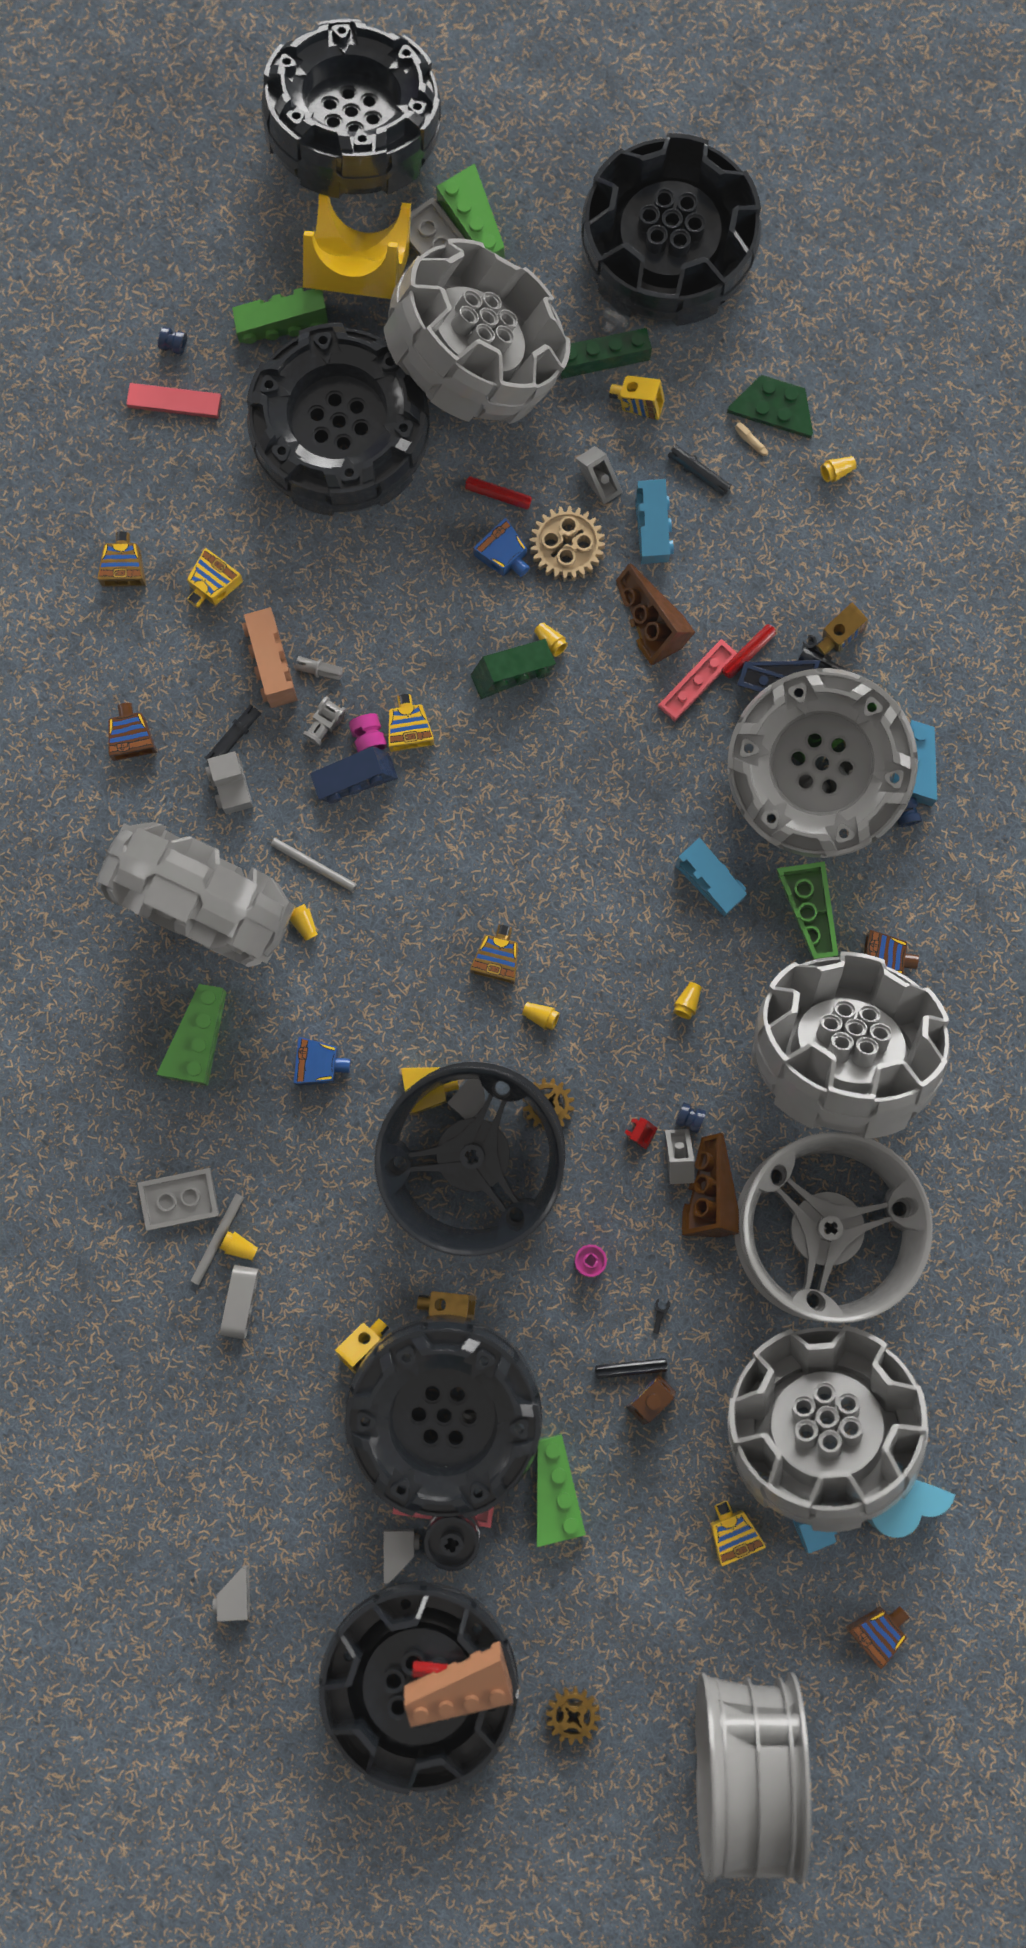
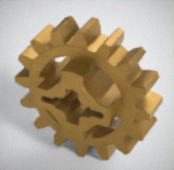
M545 1078L542 1079V1085L540 1086L534 1082L533 1084L540 1090L553 1089L551 1093L544 1095L548 1100L552 1099L555 1095L553 1106L560 1120L561 1127H564L563 1119L570 1121L571 1117L567 1113L568 1111H574V1107L569 1106V1103L574 1102V1098H568L567 1096L571 1092L570 1088L563 1090L564 1083L561 1082L557 1086L555 1085L554 1078H552L550 1084L546 1083ZM560 1095H562L565 1102L564 1109L558 1103ZM528 1104V1106L523 1108V1112L530 1113L526 1117L527 1121L534 1119L533 1127L541 1124L542 1131H545L540 1118Z
M574 1686L573 1692H569L568 1688L564 1687L563 1695L556 1691L555 1697L557 1700H549L548 1704L552 1709L546 1710V1715L552 1718L547 1720V1726L554 1725L551 1734L556 1735L559 1733L560 1742H563L565 1738H569L570 1745L573 1744L574 1739H578V1742L582 1744L583 1736L591 1739L590 1730H598V1726L594 1721L601 1720V1716L595 1714V1712L600 1710L599 1704L592 1705L595 1701L594 1695L586 1697L587 1689H583L579 1693L577 1686ZM575 1698L581 1701H579L578 1703L569 1702L568 1699ZM560 1706L563 1716L557 1721L556 1713ZM567 1708L573 1713L578 1711L579 1722L574 1718L568 1719L569 1713ZM589 1709L590 1719L588 1724H586L584 1714ZM568 1728H575V1729H577L578 1731H577V1732H569V1731H566V1730H567Z

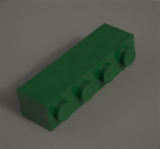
M647 328L570 343V355L565 369L560 374L561 379L650 361L652 347Z

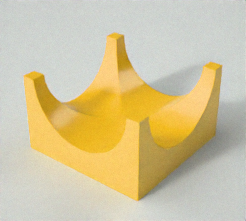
M319 194L315 234L312 231H305L303 234V288L391 299L394 288L403 275L409 256L411 204L402 203L398 218L388 228L379 232L366 233L354 230L344 224L335 214L330 197Z

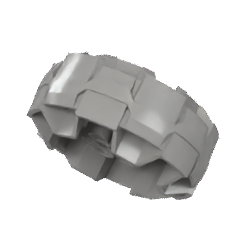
M458 238L447 239L443 245L436 246L417 256L405 270L394 288L389 306L388 321L384 326V335L389 351L396 365H399L407 375L411 376L416 384L426 393L431 403L459 419L469 422L473 417L487 420L506 421L511 424L524 418L554 386L556 379L565 369L570 355V339L564 335L559 317L551 305L554 297L527 267L521 268L485 248L482 242Z
M817 668L804 670L785 676L770 684L745 708L735 726L729 744L728 780L733 798L741 814L749 825L768 842L787 852L814 858L836 857L855 852L872 844L882 837L901 817L909 803L916 783L918 771L917 745L911 725L903 710L876 683L858 674L839 669ZM798 688L804 692L800 698L794 695L795 690ZM868 704H876V711L869 712L867 710ZM816 733L821 736L822 742L820 746L813 748L808 744V738ZM837 738L843 739L846 743V747L842 752H835L832 749V742ZM747 744L753 745L754 750L752 753H746L745 746ZM795 752H802L805 755V762L800 766L792 762V756ZM821 756L829 760V767L823 771L817 769L815 765L817 758ZM848 761L853 765V771L850 775H842L840 773L839 766L842 762ZM893 773L899 775V781L896 783L890 781V775ZM805 774L813 779L812 786L807 789L802 788L799 784L800 777ZM828 779L836 782L837 788L833 793H826L823 790V783ZM769 814L776 816L774 823L768 822L767 816ZM841 829L848 830L849 835L846 838L840 837L839 831Z
M155 822L136 825L123 824L106 853L102 868L96 879V882L101 884L100 889L105 899L125 907L135 914L176 934L184 935L204 945V947L247 967L260 965L261 962L268 963L274 950L279 946L295 909V905L288 901L280 885L274 882L273 878L253 867L247 878H245L242 868L219 858L218 849L190 836L179 838L165 830L166 826Z
M841 951L839 957L815 959L800 965L794 962L774 978L768 988L766 998L761 1003L756 1018L751 1050L752 1064L758 1066L764 1082L775 1095L774 1104L802 1125L811 1129L814 1127H826L837 1131L850 1132L862 1136L863 1139L883 1137L905 1129L908 1121L922 1111L937 1093L949 1062L950 1049L947 1030L949 1018L941 1002L929 987L921 988L905 975L886 967L884 959L862 953Z
M844 1325L843 1329L817 1327L796 1332L789 1329L772 1337L754 1351L753 1359L746 1365L737 1379L731 1394L728 1411L729 1444L742 1481L763 1507L769 1506L787 1518L811 1525L813 1531H849L861 1528L862 1522L886 1512L901 1498H905L913 1487L925 1458L928 1442V1419L925 1398L921 1386H918L908 1368L895 1354L887 1349V1343L880 1338ZM828 1394L831 1398L829 1400H821L818 1396ZM850 1404L854 1407V1409L852 1411H846L842 1408V1406ZM801 1407H806L810 1412L801 1414L797 1410ZM823 1418H830L834 1422L830 1425H825L821 1420ZM854 1429L857 1431V1434L850 1436L845 1433V1430ZM804 1431H808L813 1436L811 1438L805 1439L802 1438L800 1434ZM832 1442L837 1447L830 1450L826 1449L823 1445ZM766 1475L769 1479L764 1481L761 1477Z

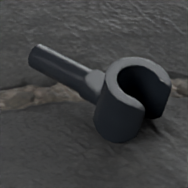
M808 635V640L814 644L809 646L803 642V648H807L824 657L816 647V637ZM828 654L825 655V656L829 657L828 660H830V661L832 660V657H831L830 655H828Z
M659 1299L655 1302L654 1308L657 1313L653 1333L659 1334L664 1313L670 1307L669 1301H667L666 1309L658 1307Z

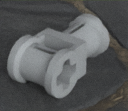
M326 696L320 702L313 715L314 723L308 731H304L303 736L315 745L320 746L327 731L332 733L334 728L344 718L347 709L338 707Z

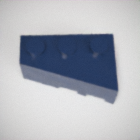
M820 660L744 662L737 686L760 693L770 684L785 676L804 670L817 669ZM800 688L794 692L797 698L802 697L804 694Z
M374 746L310 773L318 799L329 804L341 801L342 797L354 795L363 790L398 779L390 753Z

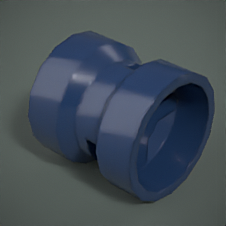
M163 326L158 337V349L164 351L170 349L173 353L182 355L187 344V333L182 331L173 332L171 328Z
M910 798L907 807L897 820L898 827H907L922 822L921 815L916 809L918 806L916 798Z
M683 1102L675 1125L680 1127L690 1126V1131L698 1133L706 1111L700 1108L694 1111L690 1104Z

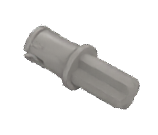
M298 656L296 660L299 663L305 664V666L295 664L296 671L314 674L316 678L322 676L340 680L343 674L341 666L324 663L322 659L316 661Z

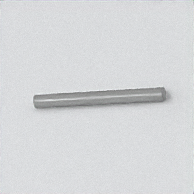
M274 838L270 846L349 891L353 892L357 886L353 881L279 839Z
M237 1193L235 1194L191 1282L197 1285L201 1283L245 1197Z

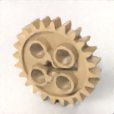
M560 506L557 514L552 509L550 510V517L543 514V523L536 521L535 526L537 529H532L531 535L534 538H530V545H533L530 548V553L536 554L533 557V562L541 561L538 565L539 570L546 567V576L553 572L554 580L559 575H562L564 582H566L568 576H571L572 580L575 581L576 574L585 578V570L592 573V565L599 566L597 558H603V552L600 550L605 549V543L601 542L604 540L605 535L598 534L602 527L601 525L594 526L596 518L588 520V511L582 516L580 515V508L574 513L571 506L568 507L567 512H564ZM571 525L574 529L572 531H565L563 526ZM552 539L557 543L554 546H548L545 542ZM572 541L571 546L569 544L563 546V542L569 543ZM584 541L587 542L590 546L587 548H581L578 546V543ZM558 552V554L555 557L551 556L552 554ZM563 556H568L572 561L564 563L560 559Z

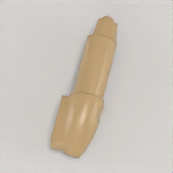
M739 422L735 426L739 436L759 454L767 456L768 450L752 435L746 426Z

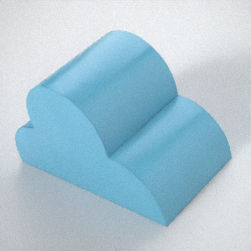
M916 1480L905 1498H901L886 1512L867 1521L875 1529L889 1537H904L911 1534L917 1528L921 1516L935 1517L946 1512L952 1505L955 1494Z

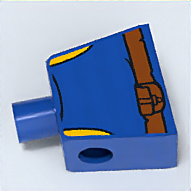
M506 518L473 547L474 556L502 576H505L512 569L518 576L522 577L530 569L522 560L527 555V547Z
M298 1037L294 1084L335 1083L336 1072L350 1073L351 1059L337 1058L338 1048L335 1046Z

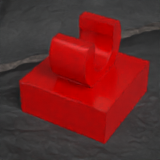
M642 1117L639 1120L632 1119L631 1122L636 1127L633 1132L626 1130L625 1134L638 1146L647 1149L658 1128Z

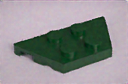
M760 375L728 406L727 413L809 439L812 438V423L806 390L803 387Z

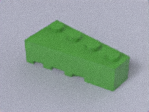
M303 287L294 289L293 295L285 297L277 294L265 303L262 300H257L232 308L239 343L244 342L245 344H252L260 339L276 340L279 336L284 335L299 336L300 330L328 323L323 290L318 289L304 291Z

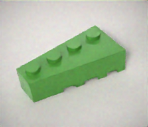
M475 164L436 186L438 202L462 236L468 240L482 242L485 248L505 259L504 244Z
M825 861L777 868V875L812 960L838 957Z
M203 984L198 985L156 1075L161 1078L208 1086L227 993L223 988Z
M562 1434L540 1438L537 1448V1547L586 1535Z

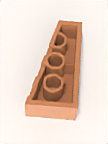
M271 607L244 614L246 623H242L245 637L250 636L252 643L248 645L251 658H256L257 666L254 667L257 680H262L263 688L260 691L263 701L268 702L271 708L298 701Z
M500 1641L492 1644L490 1649L482 1653L479 1650L471 1654L469 1659L459 1664L454 1662L447 1665V1669L437 1674L433 1672L404 1686V1706L411 1727L513 1704L512 1683Z

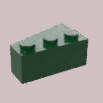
M546 639L483 656L470 675L480 699H484L514 686L524 684L534 678L542 679L550 675V671L556 665V662Z

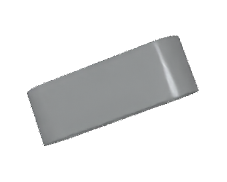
M234 1265L221 1323V1336L246 1339L248 1332L246 1328L249 1327L259 1269Z

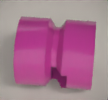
M365 714L354 718L348 723L352 736L357 738L355 745L358 752L372 746L381 750L387 747L383 732H379L381 725L377 714Z
M586 1245L577 1251L574 1264L577 1271L583 1276L594 1277L604 1271L607 1258L605 1252L600 1247Z

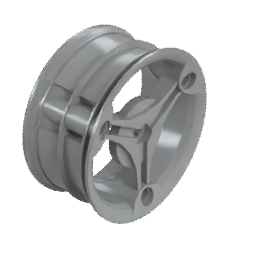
M825 1132L798 1139L767 1157L750 1175L737 1202L739 1208V1234H735L734 1239L740 1263L747 1277L769 1302L779 1309L803 1319L847 1323L865 1320L883 1313L903 1299L914 1287L926 1266L930 1254L933 1233L932 1214L926 1193L918 1177L909 1165L894 1151L873 1139H863L862 1136L852 1133ZM825 1153L842 1155L859 1161L879 1175L889 1189L885 1193L884 1202L879 1205L857 1207L847 1197L838 1193L822 1192L811 1195L790 1178L795 1159ZM771 1171H776L780 1175V1181L777 1184H773L771 1181ZM786 1183L803 1201L797 1205L780 1187ZM774 1192L793 1214L790 1225L791 1239L798 1252L806 1258L802 1289L787 1293L770 1277L759 1258L754 1241L753 1218L760 1194ZM896 1202L900 1203L903 1207V1213L900 1216L895 1215L892 1211V1207ZM884 1208L886 1218L864 1224L861 1214ZM886 1222H890L896 1229L902 1231L901 1247L897 1260L889 1275L876 1289L858 1300L837 1305L834 1300L824 1293L833 1265L844 1263L857 1253L864 1240L865 1231ZM832 1223L834 1225V1228H832V1230H835L834 1233L826 1234L824 1229L827 1228L824 1225ZM815 1264L823 1265L817 1290L810 1289ZM808 1294L816 1297V1305L813 1308L807 1303L806 1298Z
M701 1672L698 1676L695 1708L697 1747L696 1800L700 1854L705 1882L712 1884L713 1880L717 1878H795L798 1884H803L807 1877L810 1857L811 1792L806 1722L798 1679L795 1673L789 1672L784 1682L781 1677H776L773 1686L752 1685L749 1677H745L741 1684L721 1680L717 1677L712 1678L707 1676L705 1672Z

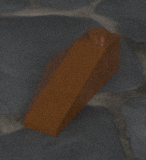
M628 564L616 579L624 606L630 607L633 618L629 621L631 627L637 628L640 637L636 640L638 647L650 665H654L681 650L695 634V631L683 614L633 564Z
M717 1133L702 1137L695 1161V1167L698 1169L695 1182L690 1183L688 1188L693 1190L690 1203H684L682 1211V1235L725 1237L739 1234V1208L724 1134Z

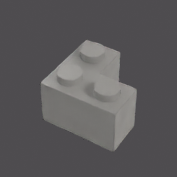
M236 752L207 759L209 767H205L208 779L213 787H217L219 793L215 795L218 809L223 808L225 814H230L253 807L242 764Z

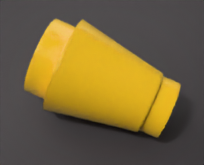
M853 456L826 460L821 465L820 472L825 482L834 483L855 470L857 464Z
M544 622L535 628L534 633L539 640L546 639L554 657L559 656L565 651L568 643L564 636Z
M305 904L295 908L289 921L304 940L307 941L318 935L310 908L307 909Z
M689 982L674 1003L675 1008L673 1012L681 1018L691 1019L692 1015L696 1014L702 987L694 982Z
M527 1002L522 1015L545 1030H553L558 1022L560 1013L555 1011L553 1007Z
M228 1231L220 1249L225 1251L224 1254L252 1261L258 1247L235 1231L234 1233Z

